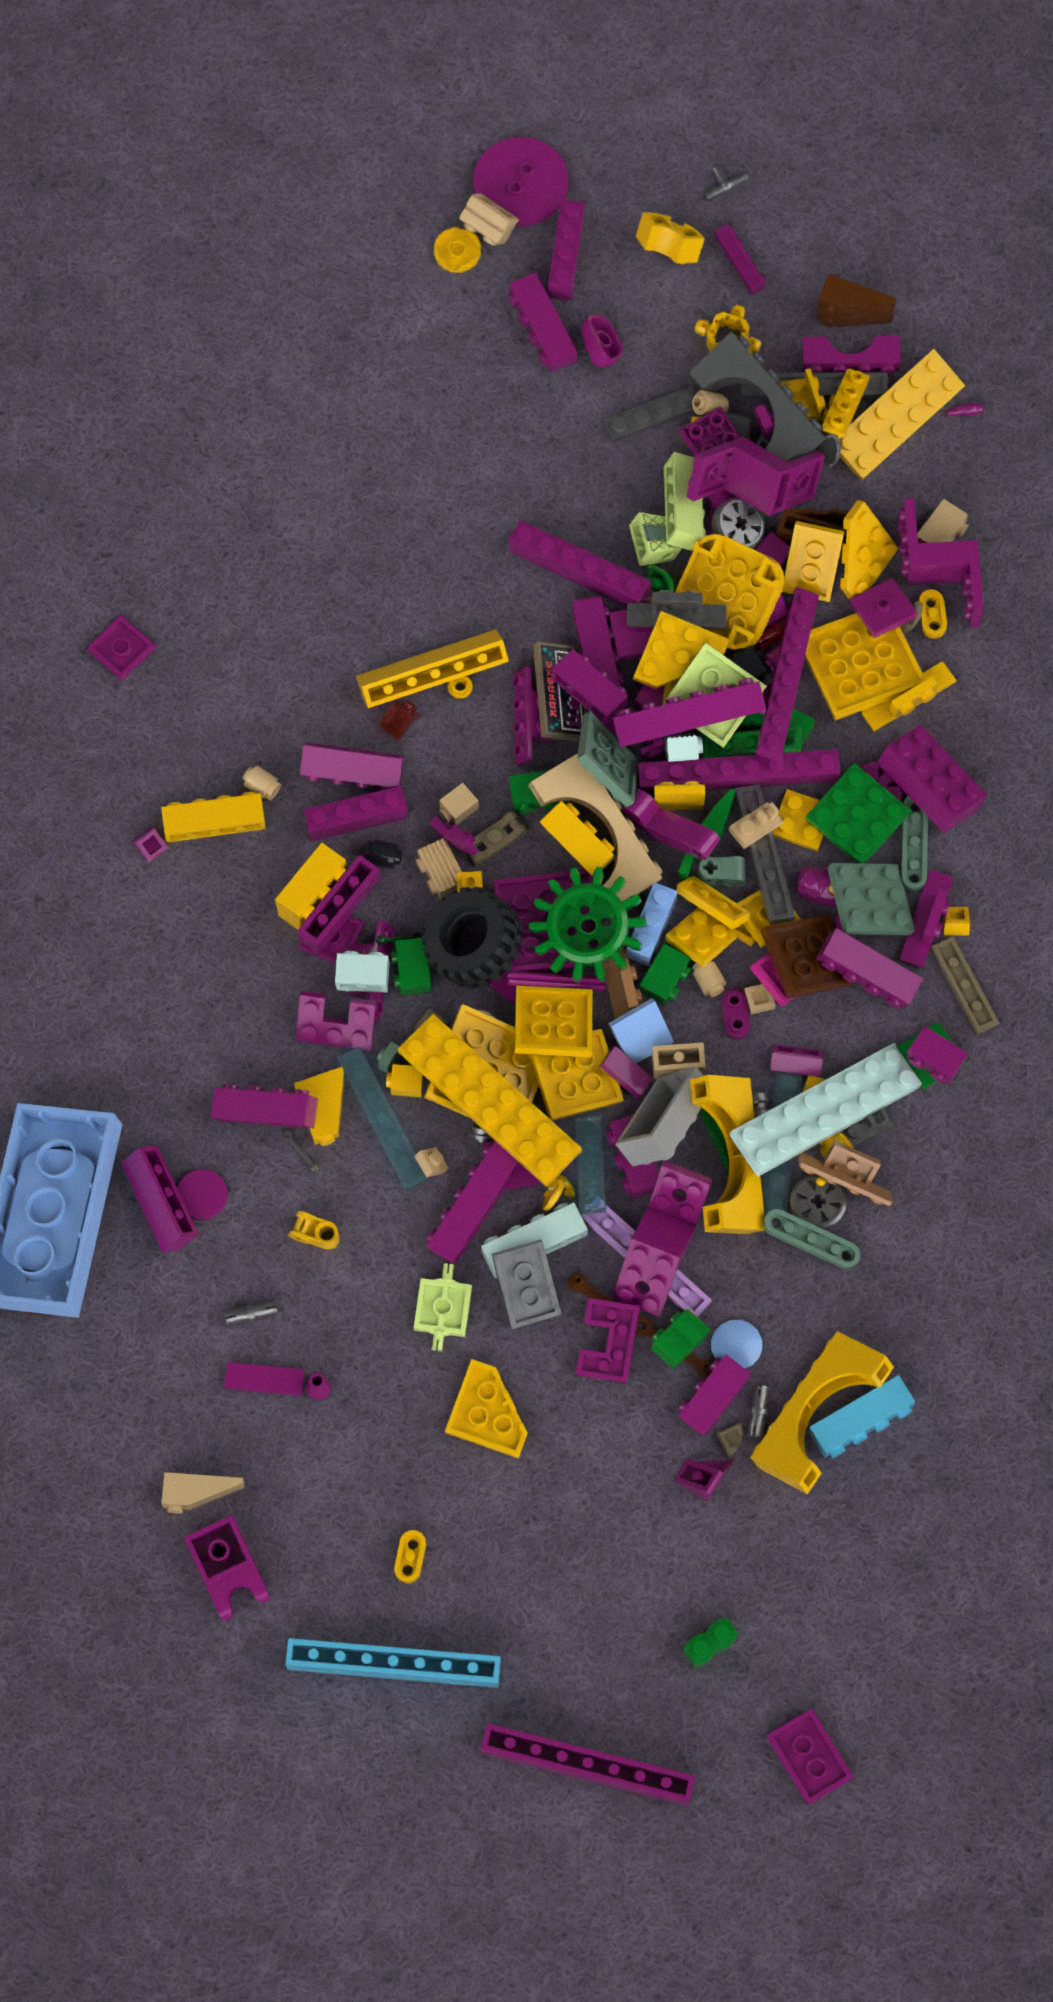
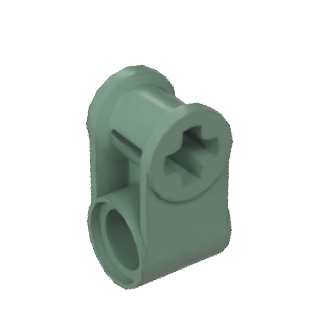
M740 856L708 857L700 862L697 877L709 886L733 887L735 885V887H742L746 884L745 858ZM706 869H711L713 874H708Z

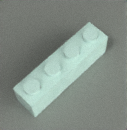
M563 1203L554 1208L553 1213L546 1216L544 1214L537 1215L530 1220L531 1223L523 1227L516 1225L507 1231L508 1234L499 1238L497 1235L485 1240L484 1245L481 1246V1252L494 1278H497L491 1255L493 1253L541 1239L547 1255L587 1236L588 1229L575 1203L570 1205Z

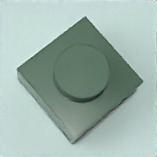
M390 1042L387 1048L383 1047L377 1057L379 1070L385 1073L390 1071L392 1064L395 1063L400 1055L398 1053L399 1045Z

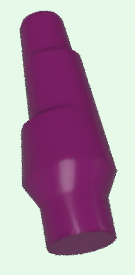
M969 403L947 410V416H975L978 413H984L982 403Z

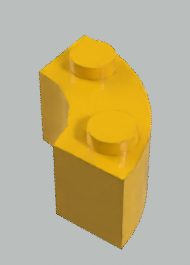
M651 212L642 213L635 237L645 250L662 253L670 257L675 263H697L705 238L696 229L686 223L683 226L670 221L671 217Z

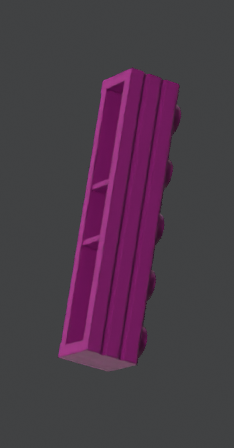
M728 224L716 229L714 237L750 294L753 295L765 289L766 280L764 276L759 274L757 265L750 260V254L743 249V243L740 239H737L734 229L730 228Z

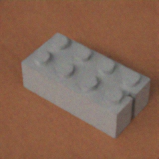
M697 1067L680 1070L678 1073L672 1072L660 1075L616 1142V1146L632 1166L647 1165L659 1160L665 1161L674 1155L677 1145L685 1138L686 1131L697 1119L696 1115L701 1109L699 1106L692 1105L690 1079L703 1076Z

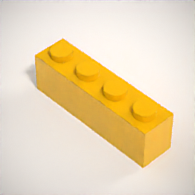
M245 792L241 796L236 797L222 795L215 800L195 799L191 803L181 804L180 802H172L167 804V806L161 807L167 843L266 829L261 793Z

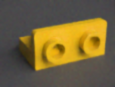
M805 369V378L781 382V386L785 384L794 393L792 399L796 403L800 401L808 409L809 412L806 415L810 420L813 418L817 421L821 420L822 410H825V401L823 395L818 393V379L816 376L813 377L811 369Z

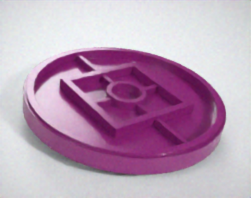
M514 137L494 144L482 154L474 170V193H481L518 218L516 226H530L547 220L559 210L561 199L565 200L568 192V171L562 157L548 144L533 138Z

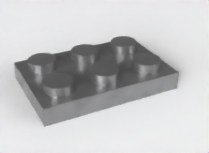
M541 1239L491 1254L509 1324L512 1329L562 1315Z

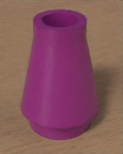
M314 1373L306 1383V1392L314 1400L325 1399L331 1392V1382L322 1374ZM315 1381H320L321 1384L315 1386Z

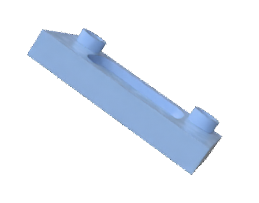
M17 1103L0 1175V1309L79 1318L123 1125L114 1113Z

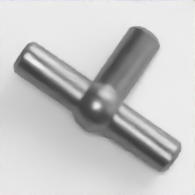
M715 166L712 169V173L720 185L705 192L704 197L707 201H710L724 193H730L733 188L748 181L749 176L746 172H743L728 180L720 166Z

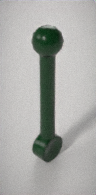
M419 933L403 937H384L380 935L376 938V942L379 945H383L385 942L421 938V935Z

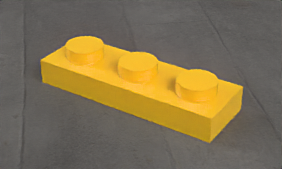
M692 876L677 884L676 891H678L679 895L722 922L725 926L734 929L749 921V911L696 876Z

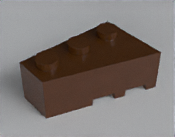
M838 508L815 511V509H785L776 536L791 547L795 523L799 521L845 531L842 544L846 543L847 529H843L844 518L850 510H839ZM842 546L839 561H842Z

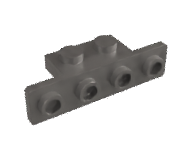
M661 590L659 592H652V603L627 604V627L654 628L660 612L663 611L703 629H726L727 606L702 604V593H696L695 591L676 593Z

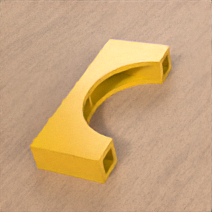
M705 1075L690 1079L692 1105L705 1109L715 1119L725 1138L729 1155V1177L724 1193L717 1202L703 1207L705 1232L750 1234L764 1231L763 1219L765 1215L761 1177H757L729 1136L732 1130L754 1119L750 1078Z
M837 1331L833 1338L827 1342L825 1350L820 1357L814 1361L805 1379L798 1384L792 1398L785 1403L776 1421L769 1426L768 1432L761 1443L754 1448L751 1459L757 1467L808 1494L822 1474L815 1463L807 1458L805 1451V1433L813 1413L824 1400L843 1388L863 1384L880 1388L894 1368L887 1356Z

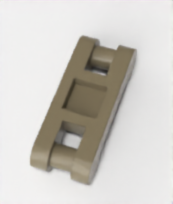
M510 811L501 820L474 837L476 841L472 844L478 851L477 846L481 843L486 848V850L479 851L475 855L470 854L472 857L471 861L475 866H479L528 833L527 827L524 824L521 825L517 820L518 815L515 811ZM510 825L513 832L507 834L504 828Z

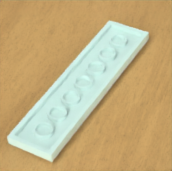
M893 1043L732 1130L729 1136L757 1177L920 1088L922 1083L897 1049V1045Z

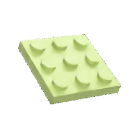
M705 643L666 699L679 696L681 701L689 699V693L704 690L705 694L714 692L713 687L728 684L729 688L739 686L738 681L748 678H752L753 682L759 680ZM760 682L761 690L763 692L767 686ZM746 716L696 729L724 748Z

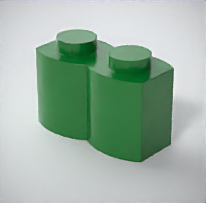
M688 1308L683 1313L680 1311L675 1313L669 1320L671 1325L666 1330L662 1328L658 1330L651 1339L654 1341L651 1350L673 1370L703 1342L711 1330Z
M728 1618L717 1620L708 1628L706 1633L696 1635L690 1639L684 1648L683 1654L693 1668L703 1667L713 1659L715 1653H721L729 1649L735 1643L738 1632Z

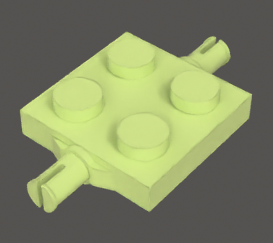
M448 1263L443 1264L442 1278L435 1280L421 1278L414 1331L428 1332L434 1335L431 1348L436 1351L438 1341V1351L443 1350L444 1336L465 1337L472 1285L452 1280L454 1265L450 1264L449 1273L447 1274Z

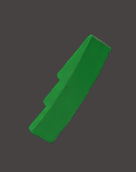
M730 789L701 824L713 830L720 837V843L735 800V789ZM686 853L678 871V880L684 881L688 879L694 860L702 861V859Z

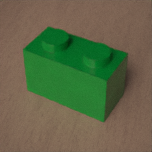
M422 938L395 941L396 949L391 950L393 965L398 964L399 973H394L395 989H401V996L431 993L428 958L425 957L423 948L426 946L422 944Z
M664 944L639 985L641 994L650 999L652 998L663 1006H666L668 1001L673 1002L680 990L677 988L680 980L686 981L692 970L689 966L691 958Z

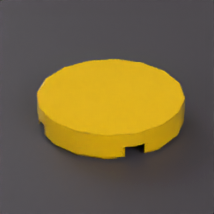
M452 227L438 235L434 245V257L443 269L452 273H462L472 269L478 263L481 257V243L478 237L468 229Z

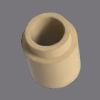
M701 390L695 394L692 406L694 412L698 415H706L719 407L726 414L729 408V401L721 393Z
M258 765L254 768H248L243 776V780H245L244 786L256 794L261 793L262 799L272 800L281 788V784L277 782L278 779Z
M710 961L705 967L698 963L693 965V976L705 996L715 997L724 991L723 987L726 985V981L715 962Z

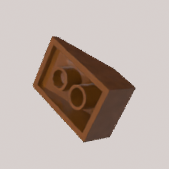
M828 274L818 298L816 319L827 327H832L833 325L836 327L892 323L897 298Z

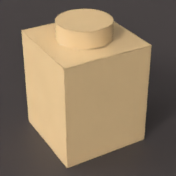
M464 783L439 800L440 815L445 821H451L454 825H458L479 809V801Z

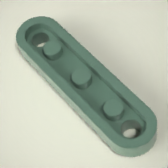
M909 796L905 798L903 803L910 810L912 805H917ZM921 809L917 812L911 811V814L902 823L901 878L903 886L909 891L921 890L927 880L928 816ZM911 876H916L918 878V881L913 883L909 880V878Z
M781 1209L769 1211L763 1219L764 1229L769 1235L842 1269L852 1268L860 1259V1251L854 1243ZM772 1220L779 1222L778 1228L772 1226ZM842 1252L848 1253L850 1259L844 1260L841 1256Z

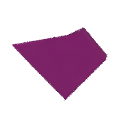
M687 1459L674 1481L704 1500L709 1501L734 1460L696 1462Z

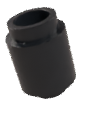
M376 839L375 841L369 840L364 858L373 865L394 869L395 864L400 865L403 851L399 850L398 844Z

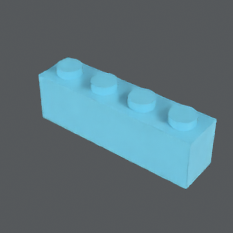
M898 1375L882 1384L880 1388H875L810 1426L808 1432L824 1458L830 1455L832 1458H835L846 1451L844 1447L853 1442L854 1445H858L868 1438L867 1433L875 1429L877 1432H880L890 1425L889 1421L896 1416L902 1419L912 1413L911 1408L914 1406L915 1400Z

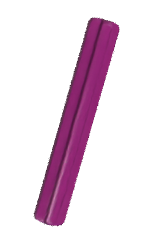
M509 971L506 976L507 985L592 989V991L600 992L606 988V979L600 982L594 976H583L580 983L574 982L572 975Z

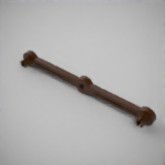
M575 1273L568 1280L569 1289L574 1293H583L592 1299L615 1302L589 1285L583 1274ZM638 1317L636 1335H646L652 1339L658 1330L652 1327L651 1321L647 1317ZM645 1323L646 1328L644 1330H640L638 1328V1324ZM692 1353L684 1360L697 1369V1374L701 1378L707 1379L712 1373L710 1367L713 1362L710 1360H701Z

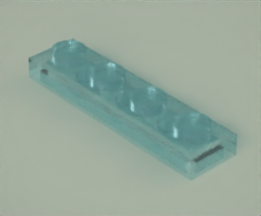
M601 1116L575 1118L576 1143L582 1148V1152L577 1156L579 1210L581 1214L606 1212Z

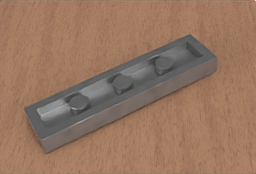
M693 386L687 387L603 419V424L612 443L693 413L692 400L696 392Z

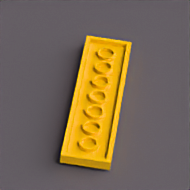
M434 1014L398 1048L400 1055L546 1187L582 1152V1148Z

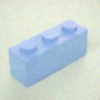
M654 882L640 917L646 918L647 927L635 928L631 937L637 939L642 944V950L636 951L627 947L626 957L628 959L650 966L676 904L678 891Z

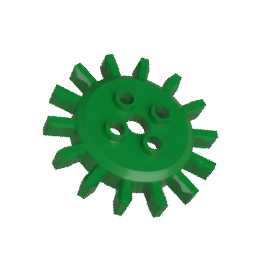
M596 867L593 873L592 884H582L580 873L576 868H572L570 877L573 881V887L564 891L557 881L551 879L548 882L550 888L558 896L553 904L547 903L542 899H535L534 901L535 907L540 911L547 912L548 917L546 922L535 921L529 923V929L535 933L548 932L550 938L538 944L534 949L538 956L552 949L559 953L550 966L551 971L555 974L562 969L565 962L569 961L575 964L572 972L574 982L580 983L583 977L584 966H594L595 975L600 982H603L606 979L603 963L610 959L621 970L625 971L628 968L625 959L618 954L623 946L636 951L642 950V944L637 939L628 937L629 928L647 927L646 918H628L627 910L636 907L642 901L638 894L632 895L624 901L620 900L617 895L626 883L625 878L619 876L608 889L601 886L604 878L601 867ZM588 907L590 910L588 914L583 915L580 912L581 909ZM610 919V926L604 927L602 925L603 920ZM587 920H592L596 923L595 930L590 933L582 930V924ZM569 929H576V934L574 936H569ZM595 940L598 942V946L590 948L589 943Z

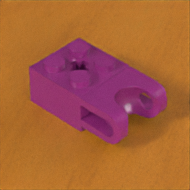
M233 1515L184 1537L217 1612L224 1621L233 1617L234 1611L230 1599L232 1594L239 1588L250 1589L255 1599L260 1603L270 1600L268 1589ZM219 1545L227 1549L222 1558L214 1554V1552H217L216 1547Z

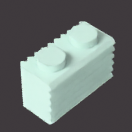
M692 731L690 733L685 732L683 734L680 732V734L675 733L674 735L664 736L665 755L669 762L699 759L698 753H703L702 738L696 736Z

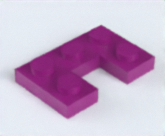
M301 991L296 1041L371 1051L377 1001L351 998L349 1019L342 1020L324 1017L326 994Z
M588 1298L584 1324L609 1328L605 1353L580 1349L576 1376L628 1383L640 1306Z

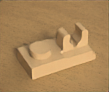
M773 802L770 804L765 803L729 826V832L745 849L782 825L784 821L778 815L779 810Z

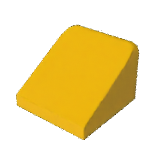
M949 907L947 915H943L944 936L969 935L970 918L968 907Z

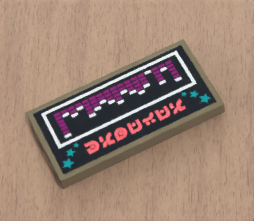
M536 642L533 645L541 737L579 742L582 716L587 713L586 708L551 678L552 668L572 649L579 654L581 653V648Z

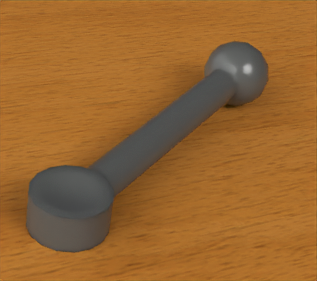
M290 1130L284 1131L283 1138L289 1141L308 1163L310 1171L313 1173L318 1172L319 1165L313 1163L293 1139V1133Z

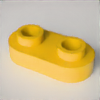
M926 590L919 598V602L923 603L920 617L922 631L927 637L937 639L945 634L947 628L944 598L937 590ZM928 601H933L935 603V606L929 607L926 603ZM936 624L939 628L937 630H932L930 628V625Z
M410 1530L405 1532L399 1542L394 1571L397 1579L402 1583H413L421 1574L426 1540L419 1531ZM414 1540L418 1543V1547L410 1549L408 1543ZM404 1567H412L413 1572L410 1575L404 1574Z

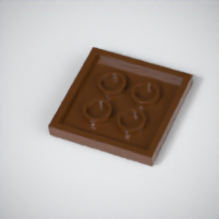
M829 914L766 926L760 931L787 999L848 987L854 984L845 980L843 974L838 971H830L821 965L822 962L816 959L828 934L834 930Z

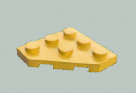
M860 500L855 502L845 516L843 529H847L846 543L842 544V564H845L844 578H841L840 588L849 600L873 586L899 549L866 503Z
M661 611L632 680L654 689L665 686V684L681 678L705 643L724 655L730 639Z
M471 1359L445 1433L519 1459L528 1435L526 1428L501 1380L497 1368Z

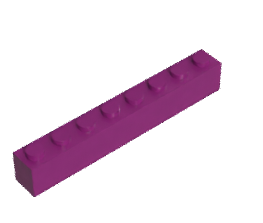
M838 749L783 753L779 762L761 755H747L673 762L638 763L639 789L649 795L654 794V786L662 782L684 785L685 782L696 781L699 784H704L705 791L735 789L760 784V787L837 782L840 776Z
M487 1723L481 1745V1754L684 1806L689 1805L695 1781L694 1775Z

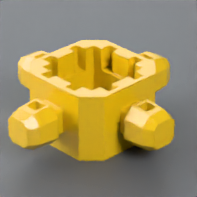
M735 305L729 314L722 312L715 315L712 324H710V321L700 319L697 320L694 331L697 334L707 335L706 345L709 352L719 344L716 343L715 336L720 327L724 328L725 325L729 329L740 330V334L750 342L751 346L749 349L752 353L755 351L759 352L761 347L759 339L752 336L749 338L750 327L747 321L743 319L745 315V308L743 306Z

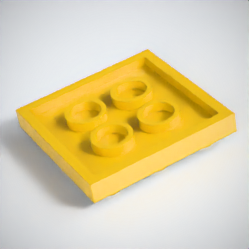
M516 985L515 1053L591 1057L592 989Z
M602 1029L592 1031L591 1057L530 1054L551 1121L620 1104L624 1101L619 1083L599 1067L609 1052Z

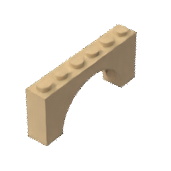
M577 753L533 780L528 786L541 807L556 801L575 802L593 811L604 822L612 837L616 858H614L611 874L603 886L609 889L619 876L625 878V886L617 895L621 901H624L630 896L640 894L653 886L654 882H659L662 879L660 875L662 870L655 860L651 861L647 854L649 850L644 841L637 839L634 834L635 827L629 818L625 819L620 812L622 807L619 801L615 800L614 797L612 798L606 790L607 788L604 785H600L596 781L595 776L579 764Z

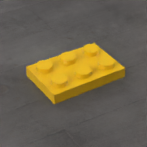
M796 521L782 592L793 594L797 586L818 594V600L830 602L845 531Z

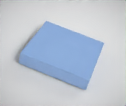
M652 998L608 1023L621 1051L636 1064L652 1055V1046L670 1045L674 1042L660 1010Z

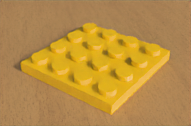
M857 613L812 629L810 632L805 660L835 721L897 698L926 680L900 626L874 639Z
M462 1004L451 1030L532 1103L539 1083L530 1054L515 1053V1027ZM431 1082L429 1083L424 1098L469 1117Z

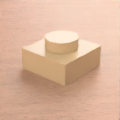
M763 984L744 988L751 1015L775 1009L774 998Z
M437 1147L421 1150L414 1156L426 1177L440 1175L449 1169Z

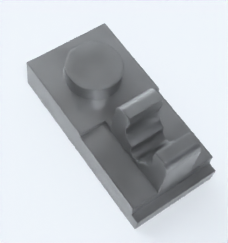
M882 1108L840 1131V1133L844 1134L851 1142L853 1148L894 1128V1125L885 1108Z

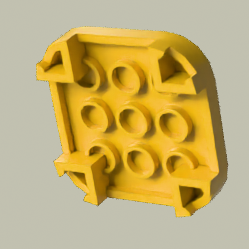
M718 534L707 535L699 541L696 540L692 546L694 551L675 592L695 591L696 593H702V604L726 605V629L706 630L730 639L727 648L735 650L748 649L756 644L762 636L784 585L783 570L779 563L771 557L732 538Z

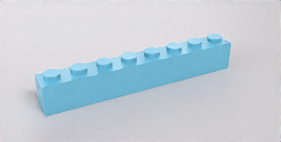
M288 1638L287 1670L499 1688L501 1656Z

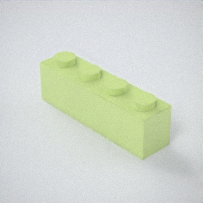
M674 452L664 465L666 544L694 551L692 546L696 540H701L706 534V530L703 528L705 510L702 507L703 498L692 501L686 497L695 457Z

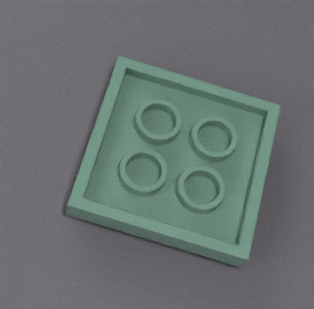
M591 711L587 712L582 716L578 762L584 769H588L595 776L596 781L600 785H604L611 792L615 800L629 807L635 802L639 759L626 746L619 747L617 737Z
M831 863L827 869L844 933L847 935H911L915 931L898 864Z

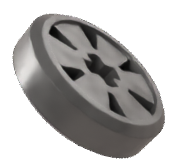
M737 497L728 499L717 507L712 518V528L714 534L732 538L750 548H754L761 542L764 536L765 522L759 509ZM738 521L742 524L739 529L735 526Z
M817 1174L806 1176L797 1182L791 1192L790 1211L792 1215L824 1230L831 1229L840 1222L846 1210L847 1200L844 1189L838 1183L833 1185L827 1181L823 1186L817 1185L816 1179L819 1177ZM815 1197H820L821 1201H825L821 1208H816L815 1204H811Z

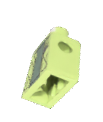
M638 513L629 525L639 566L672 561L682 550V548L666 544L665 516Z

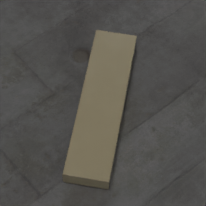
M954 936L932 945L930 949L976 1035L999 1025L1000 1022Z

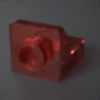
M407 700L404 702L395 701L378 725L394 738L400 740L412 722L418 720L421 715L416 712L417 707Z

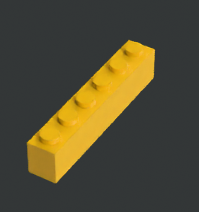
M495 629L356 675L362 698L367 707L371 708L509 662L503 639Z

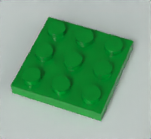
M854 763L805 816V820L856 863L866 864L911 814L912 810Z

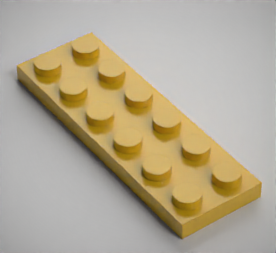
M935 349L931 350L849 425L845 437L836 436L841 443L840 458L860 480L864 479L965 387L964 383Z

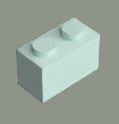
M345 951L343 954L337 953L336 989L339 991L388 993L390 965L388 956L380 952H370L369 955H362L355 951Z

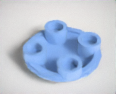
M729 1320L721 1324L714 1331L711 1339V1351L715 1359L718 1357L723 1358L726 1354L746 1369L759 1359L762 1352V1338L752 1324L743 1320Z

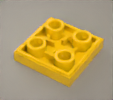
M688 781L684 785L662 782L654 786V800L660 808L667 811L704 810L705 785L699 784L696 781Z

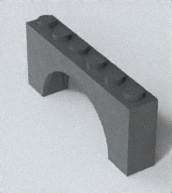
M730 332L689 372L705 391L716 393L720 389L733 384H749L762 389L771 402L775 418L773 436L766 450L787 462L810 454L826 439L821 432L823 429L822 425L815 418L810 420L806 415L809 412L808 409L800 401L796 403L792 399L794 393L785 384L781 386L777 382L780 377L771 368L767 370L763 364L766 361L758 352H751L749 349L751 344L743 335L738 337Z

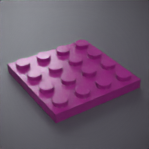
M585 869L578 870L581 875V883L592 884L593 877ZM571 871L493 881L494 894L509 904L512 910L517 913L520 918L519 923L523 929V933L519 935L523 938L522 947H518L520 955L517 960H513L511 964L513 967L510 971L542 972L551 970L550 966L559 953L552 949L538 956L534 948L550 938L548 932H531L529 923L547 921L548 913L537 909L534 901L535 899H542L547 903L553 904L558 896L552 892L548 882L551 879L557 881L565 891L573 887V881L570 877ZM583 907L580 912L585 915L589 913L590 909ZM587 920L582 924V930L586 933H590L596 928V923L592 920ZM574 928L569 929L568 935L574 936L577 930ZM595 940L589 943L590 948L598 946V942ZM567 961L562 969L573 968L575 964Z

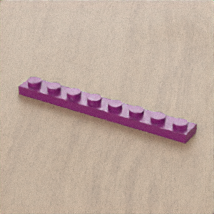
M797 586L792 594L766 704L767 711L764 713L755 754L777 762L782 758L819 598L818 594Z

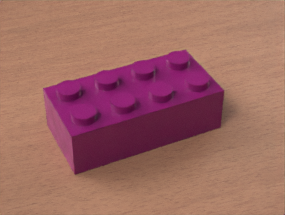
M918 725L889 744L877 762L944 834L978 811L988 796L921 725Z

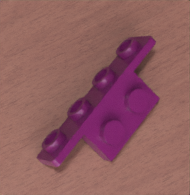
M528 666L517 671L512 681L514 686L513 709L515 710V722L513 725L515 746L513 753L516 766H522L532 760V740L539 742L553 741L552 738L541 737L537 690L531 689V667Z
M934 870L929 871L913 918L915 931L907 936L900 956L901 962L918 968L924 967L933 938H939L943 924L939 923L941 915H947L951 901L947 900L953 882L952 876Z
M378 920L374 943L352 944L351 951L362 955H369L370 952H380L388 956L389 963L391 964L390 955L393 942H385V944L379 945L376 942V938L380 935L395 937L394 927L384 920ZM345 991L349 995H366L365 1000L377 1001L375 1023L380 1022L383 1012L384 992Z

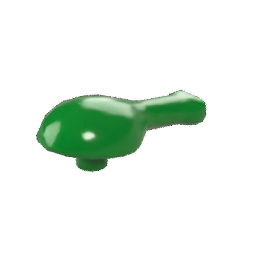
M656 564L645 565L648 571L647 579L651 581V596L652 592H659L661 590L674 592V582L667 571L657 567Z

